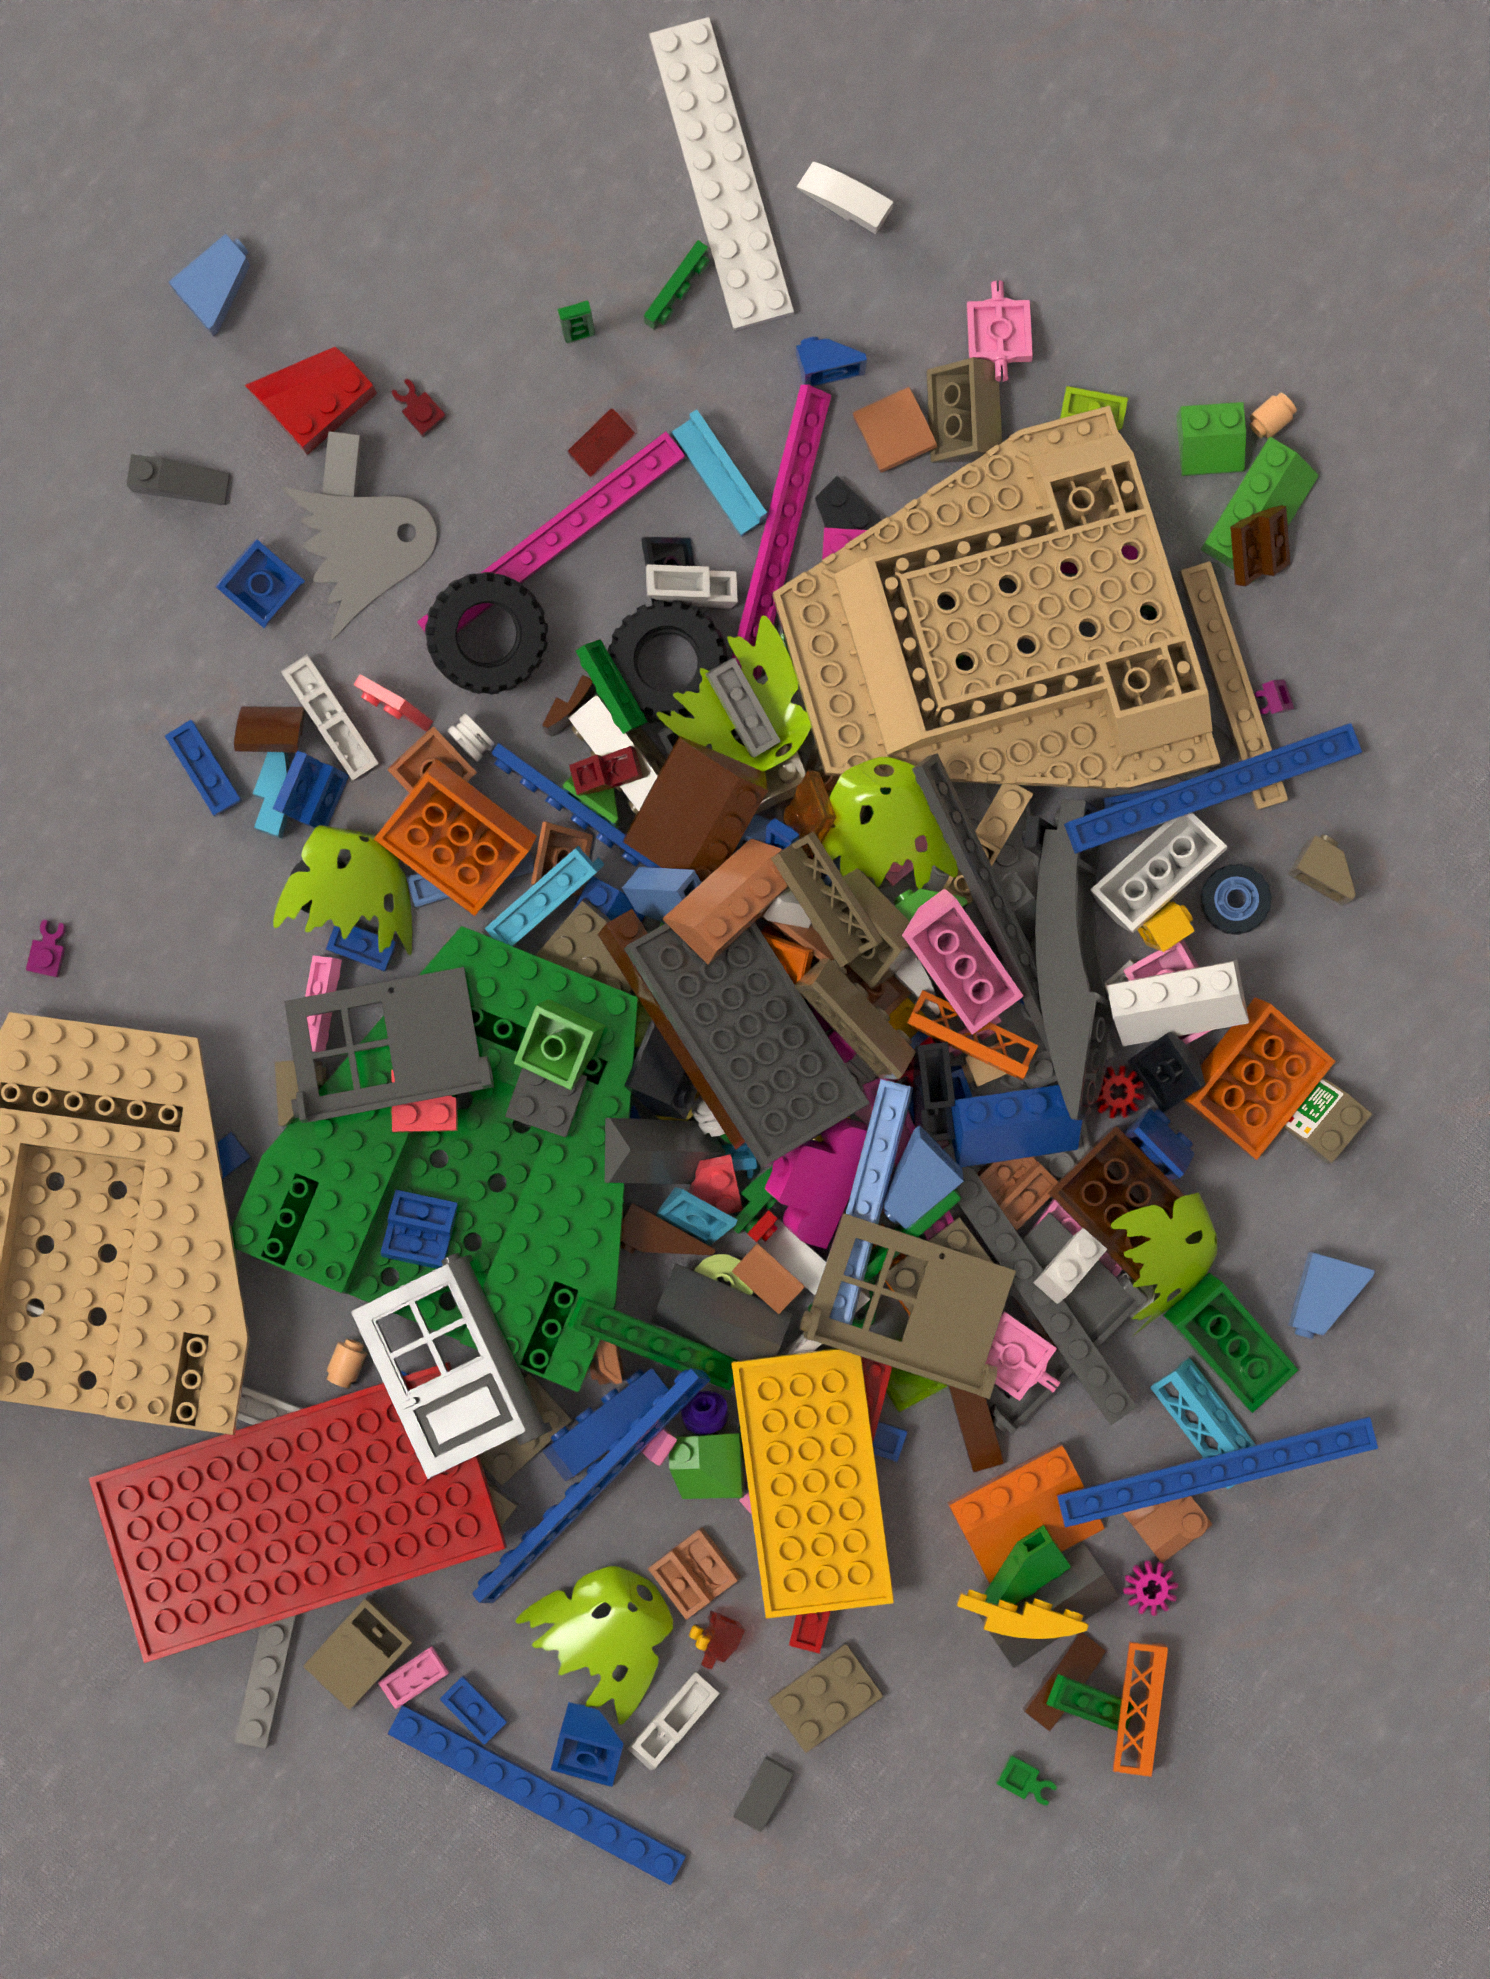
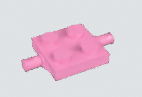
M997 280L991 282L992 298L984 301L967 302L969 358L975 357L994 362L995 380L1001 381L1002 371V382L1009 379L1007 364L1012 362H1032L1030 300L1004 298V282L999 280L997 291Z
M1003 1310L985 1365L990 1364L997 1367L995 1384L1019 1401L1028 1389L1037 1382L1052 1393L1056 1390V1387L1048 1383L1047 1380L1057 1387L1060 1384V1381L1045 1372L1047 1363L1057 1348Z

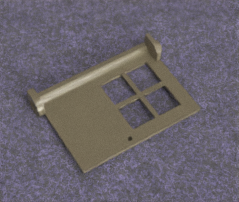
M842 1213L810 1312H804L800 1323V1330L804 1331L805 1339L990 1399L997 1377V1367L990 1364L985 1365L1016 1271ZM856 1238L888 1248L876 1285L844 1275ZM895 1251L927 1261L916 1299L883 1288ZM841 1281L874 1292L862 1329L829 1318ZM881 1294L913 1305L902 1341L869 1331Z

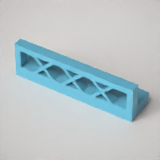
M696 409L689 414V420L673 430L671 434L742 537L765 522L767 512Z
M577 846L484 929L493 939L513 946L605 864L599 857L592 862L582 849Z
M1190 1357L1150 1387L1203 1458L1256 1445ZM1172 1382L1179 1392V1399L1171 1397L1163 1386ZM1185 1409L1193 1411L1199 1418L1198 1424L1189 1422L1185 1416ZM1205 1435L1211 1436L1216 1440L1218 1450L1209 1448L1204 1441Z

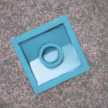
M677 1187L674 1188L656 1213V1216L709 1246L732 1229L738 1221L691 1193Z

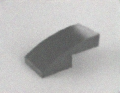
M766 1756L733 1817L762 1832L789 1784L794 1771Z

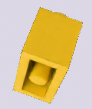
M1169 901L1137 931L1147 946L1165 952L1195 930L1190 924L1193 918L1184 905L1179 906L1174 901Z

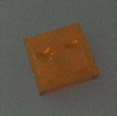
M807 771L804 779L797 786L790 805L785 808L784 822L799 834V839L814 831L822 844L836 819V815L820 773L817 771ZM806 843L801 846L807 857L814 859L815 854L809 844Z

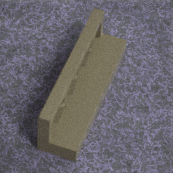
M814 831L788 845L771 858L840 968L850 963L861 953L877 946L883 941ZM808 843L815 854V859L808 858L801 846ZM821 872L830 877L832 887L824 884L821 879ZM839 900L847 904L850 909L849 915L842 912L838 906ZM856 927L862 929L870 941L863 944L856 934Z

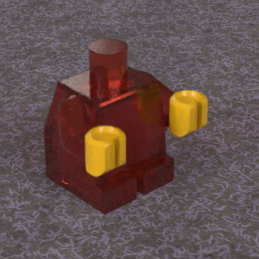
M713 1610L708 1615L710 1623L706 1630L700 1626L693 1625L689 1632V1637L697 1640L695 1643L696 1648L702 1650L705 1654L701 1665L711 1670L716 1660L725 1662L738 1648L745 1633V1629L739 1621Z

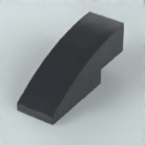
M948 1042L915 1046L916 1053L914 1056L913 1073L915 1128L920 1125L935 1141L955 1139L951 1107L955 1106Z

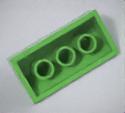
M1269 437L1200 550L1234 570L1230 526L1250 515L1280 505L1286 506L1287 522L1289 525L1319 475L1297 452Z

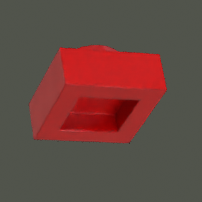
M768 1210L747 1234L756 1243L760 1238L766 1242L778 1229L774 1224L778 1218Z

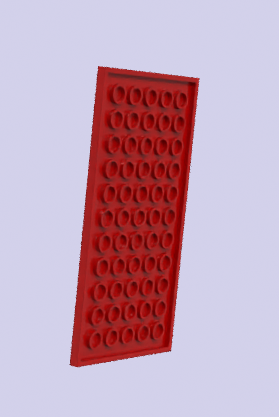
M446 1362L445 1365L448 1371H451L450 1362ZM434 1366L403 1377L409 1390H412L441 1376V1372L438 1366ZM384 1383L236 1430L235 1435L224 1434L88 1478L144 1663L507 1548L479 1455L427 1479Z

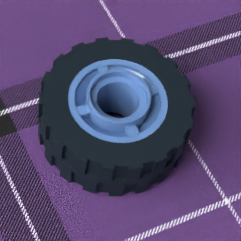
M1230 864L1216 870L1204 883L1200 895L1201 910L1207 922L1209 921L1212 927L1222 931V933L1234 935L1247 933L1258 927L1265 920L1271 908L1272 895L1268 882L1263 878L1264 876L1260 872L1255 871L1254 868L1244 866L1243 864ZM1238 891L1244 896L1242 907L1233 908L1228 904L1227 896L1229 892Z

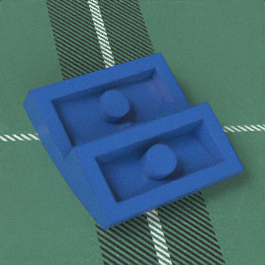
M297 750L273 809L314 829L319 825L328 826L349 775Z
M395 1189L387 1219L388 1226L380 1252L381 1257L435 1269L442 1267L441 1260L446 1258L448 1254L458 1203Z

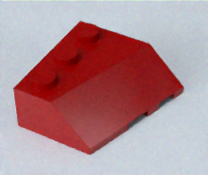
M332 347L244 385L306 455L328 437V431L334 432L377 394L374 385L337 347Z

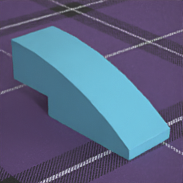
M267 752L253 791L256 797L264 800L254 828L260 832L282 839L288 816L274 810L273 806L289 771V758L287 752Z

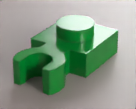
M1012 1754L1009 1756L996 1781L997 1785L1024 1800L1029 1792L1033 1793L1037 1802L1048 1806L1049 1801L1040 1795L1041 1789L1044 1787H1049L1055 1791L1057 1789L1056 1784L1049 1779H1036L1040 1770Z

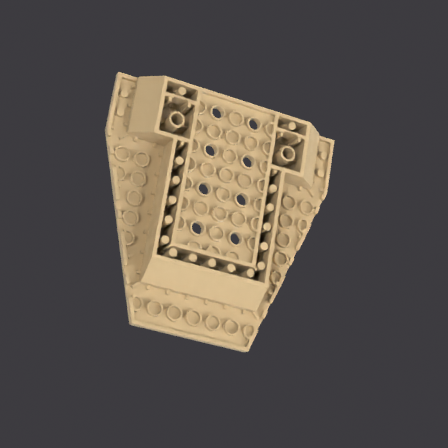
M1110 406L1018 430L1001 444L989 449L986 454L977 460L968 463L930 488L919 498L906 504L904 508L889 518L886 517L845 544V547L839 551L830 554L822 562L807 572L804 571L773 592L772 596L826 776H841L846 770L877 757H891L916 766L927 756L938 753L951 782L1130 790L1217 766L1221 763L1212 735L1209 694L1134 453L1122 435L1118 433ZM1126 545L1134 546L1138 550L1139 556L1135 560H1128L1123 557L1121 549ZM1064 562H1072L1076 565L1078 573L1075 576L1067 577L1061 572L1060 565ZM1004 578L1012 579L1017 589L1013 593H1004L999 587V582ZM942 595H949L954 599L955 607L951 610H943L939 607L937 599ZM1144 605L1153 606L1157 611V618L1154 620L1144 619L1140 614V608ZM1083 622L1092 623L1096 628V634L1092 637L1083 636L1079 631V625ZM1024 638L1030 639L1035 645V650L1030 654L1022 653L1017 647L1019 640ZM961 655L969 656L974 666L968 671H963L957 667L956 659ZM879 765L875 767L874 772L879 776L886 777L892 775L894 769L889 765Z
M9 1012L0 1029V1401L235 1435L250 1336L248 1326L246 1325L245 1307L241 1295L239 1271L232 1229L229 1223L228 1205L224 1193L223 1175L215 1127L212 1122V1109L207 1092L206 1073L199 1038ZM55 1173H61L65 1182L58 1191H53L49 1186V1178ZM122 1181L127 1187L126 1195L121 1199H114L111 1195V1187L114 1183ZM44 1236H50L54 1240V1248L48 1254H43L39 1249V1241ZM111 1244L116 1248L117 1255L112 1262L106 1263L101 1258V1250L104 1246ZM34 1299H40L44 1304V1311L38 1317H33L27 1311V1305ZM100 1307L105 1310L107 1319L103 1325L96 1326L91 1321V1313L94 1309ZM25 1362L30 1363L34 1368L32 1378L27 1381L22 1380L18 1374L20 1365ZM87 1371L93 1372L97 1378L96 1385L90 1390L85 1389L81 1385V1376Z

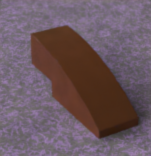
M948 1385L973 1473L1004 1464L986 1398Z
M1083 1632L1078 1633L1042 1679V1684L1023 1707L1024 1712L1050 1732L1064 1714V1711L1046 1704L1057 1675L1060 1674L1085 1684L1106 1650Z

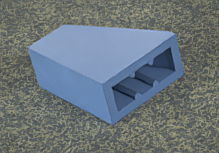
M227 234L223 235L169 281L174 292L213 337L219 332L250 267V263L246 258V255L249 253L239 239L236 238L232 241Z
M639 867L622 889L636 912L665 924L662 920L664 916L702 882L695 870Z
M920 1125L914 1129L888 1184L884 1199L883 1210L885 1215L894 1224L899 1222L905 1229L910 1227L964 1182L962 1168Z
M1308 1252L1288 1326L1296 1328L1294 1334L1313 1339L1314 1334L1324 1335L1372 1279L1375 1270Z

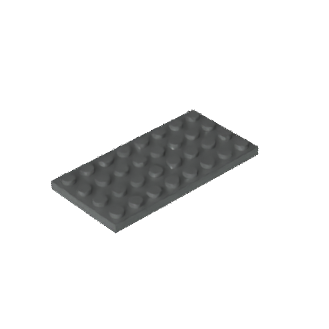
M755 922L709 965L666 923L624 948L762 1169L869 1104L866 1096L805 1000L794 987L793 981Z

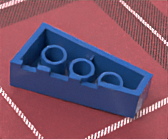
M641 1368L626 1379L629 1384L620 1392L615 1387L601 1398V1401L604 1403L595 1411L589 1407L575 1418L578 1421L577 1425L570 1430L564 1426L550 1437L553 1443L546 1447L543 1453L564 1481L574 1477L608 1451L609 1446L615 1440L624 1437L631 1430L630 1426L636 1418L646 1415L654 1407L652 1403L660 1394L669 1391L652 1368L645 1373Z

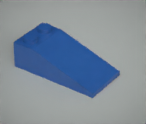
M1148 1108L1123 1133L1169 1180L1179 1179L1185 1174L1195 1155L1190 1149L1193 1143L1182 1132L1176 1135L1168 1126L1171 1121L1159 1109L1153 1111L1151 1108Z

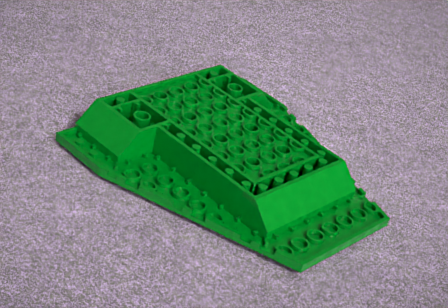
M461 926L419 975L460 967L465 968L479 1056L489 1057L494 1087L469 1092L473 1097V1103L468 1109L463 1110L458 1107V1131L392 1132V1107L302 1123L299 1118H294L260 1159L231 1228L234 1247L241 1252L339 1293L349 1294L369 1303L436 1270L435 1268L381 1257L380 1252L388 1226L387 1219L395 1189L456 1202L458 1207L447 1257L458 1252L460 1257L472 1255L474 1260L470 1262L472 1269L518 1367L566 1388L580 1392L601 1339L568 1326V1323L580 1296L612 1309L615 1308L617 1303L625 1183H605V1119L630 1118L632 1093L624 1085L634 1063L639 999L624 991ZM547 999L605 1025L595 1053L582 1075L588 1077L567 1138L533 1126L526 1133H518L514 1128L515 1120L505 1117L522 1067L514 1064L516 1055L536 1005ZM384 1016L359 1044L388 1039ZM389 1046L355 1052L361 1088L392 1083L391 1070H393ZM349 1057L344 1060L319 1089L320 1096L354 1090ZM455 1094V1095H451V1096L457 1098V1096H458L459 1094ZM438 1150H444L448 1155V1163L443 1168H436L432 1164V1155ZM496 1174H502L507 1181L505 1189L501 1192H494L490 1188V1179ZM471 1233H477L482 1238V1245L477 1251H469L466 1248L465 1239ZM388 1268H394L399 1273V1280L393 1286H387L382 1279L384 1271ZM449 1286L416 1301L428 1328L435 1331L463 1318L457 1305L449 1311L441 1306L440 1300L442 1295L446 1292H451ZM410 1305L393 1312L417 1323ZM466 1324L445 1334L459 1340L461 1344L478 1350Z

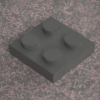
M522 1068L505 1117L567 1138L588 1077L581 1075L574 1088L569 1090Z

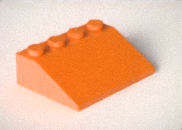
M436 758L384 824L374 840L475 916L526 856L537 835Z
M1255 997L1247 1007L1249 1023L1232 1026L1200 1065L1206 1085L1182 1101L1247 1154L1258 1160L1336 1061L1271 1003Z
M1060 1443L947 1502L989 1583L992 1582L1015 1544L1042 1525L1046 1527L1061 1551L1105 1529L1100 1519L1064 1527L1057 1495L1085 1487L1063 1445Z

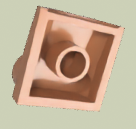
M434 726L387 769L408 793L436 758L466 782L477 773Z
M601 1340L594 1356V1361H592L589 1368L592 1380L598 1379L599 1385L623 1383L625 1381L620 1348Z
M1191 1496L1122 1513L1161 1563L1165 1562L1192 1540L1202 1536L1213 1525Z

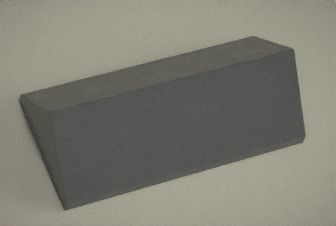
M630 1118L605 1119V1183L691 1185L696 1178L695 1172L699 1161L726 1154L715 1136L711 1137L709 1133L705 1135L701 1131L698 1121Z
M675 1263L650 1322L741 1361L776 1356L793 1313L783 1310L778 1314L763 1300Z
M1083 1543L1065 1555L1071 1568L1066 1570L1060 1577L1051 1580L1039 1588L1033 1595L1025 1597L1015 1605L1018 1606L1016 1612L1022 1614L1025 1602L1033 1604L1034 1598L1053 1604L1052 1611L1064 1614L1065 1609L1084 1615L1082 1621H1085L1118 1599L1119 1595ZM978 1614V1616L984 1623L986 1616ZM990 1632L1013 1668L1058 1639L1017 1638Z

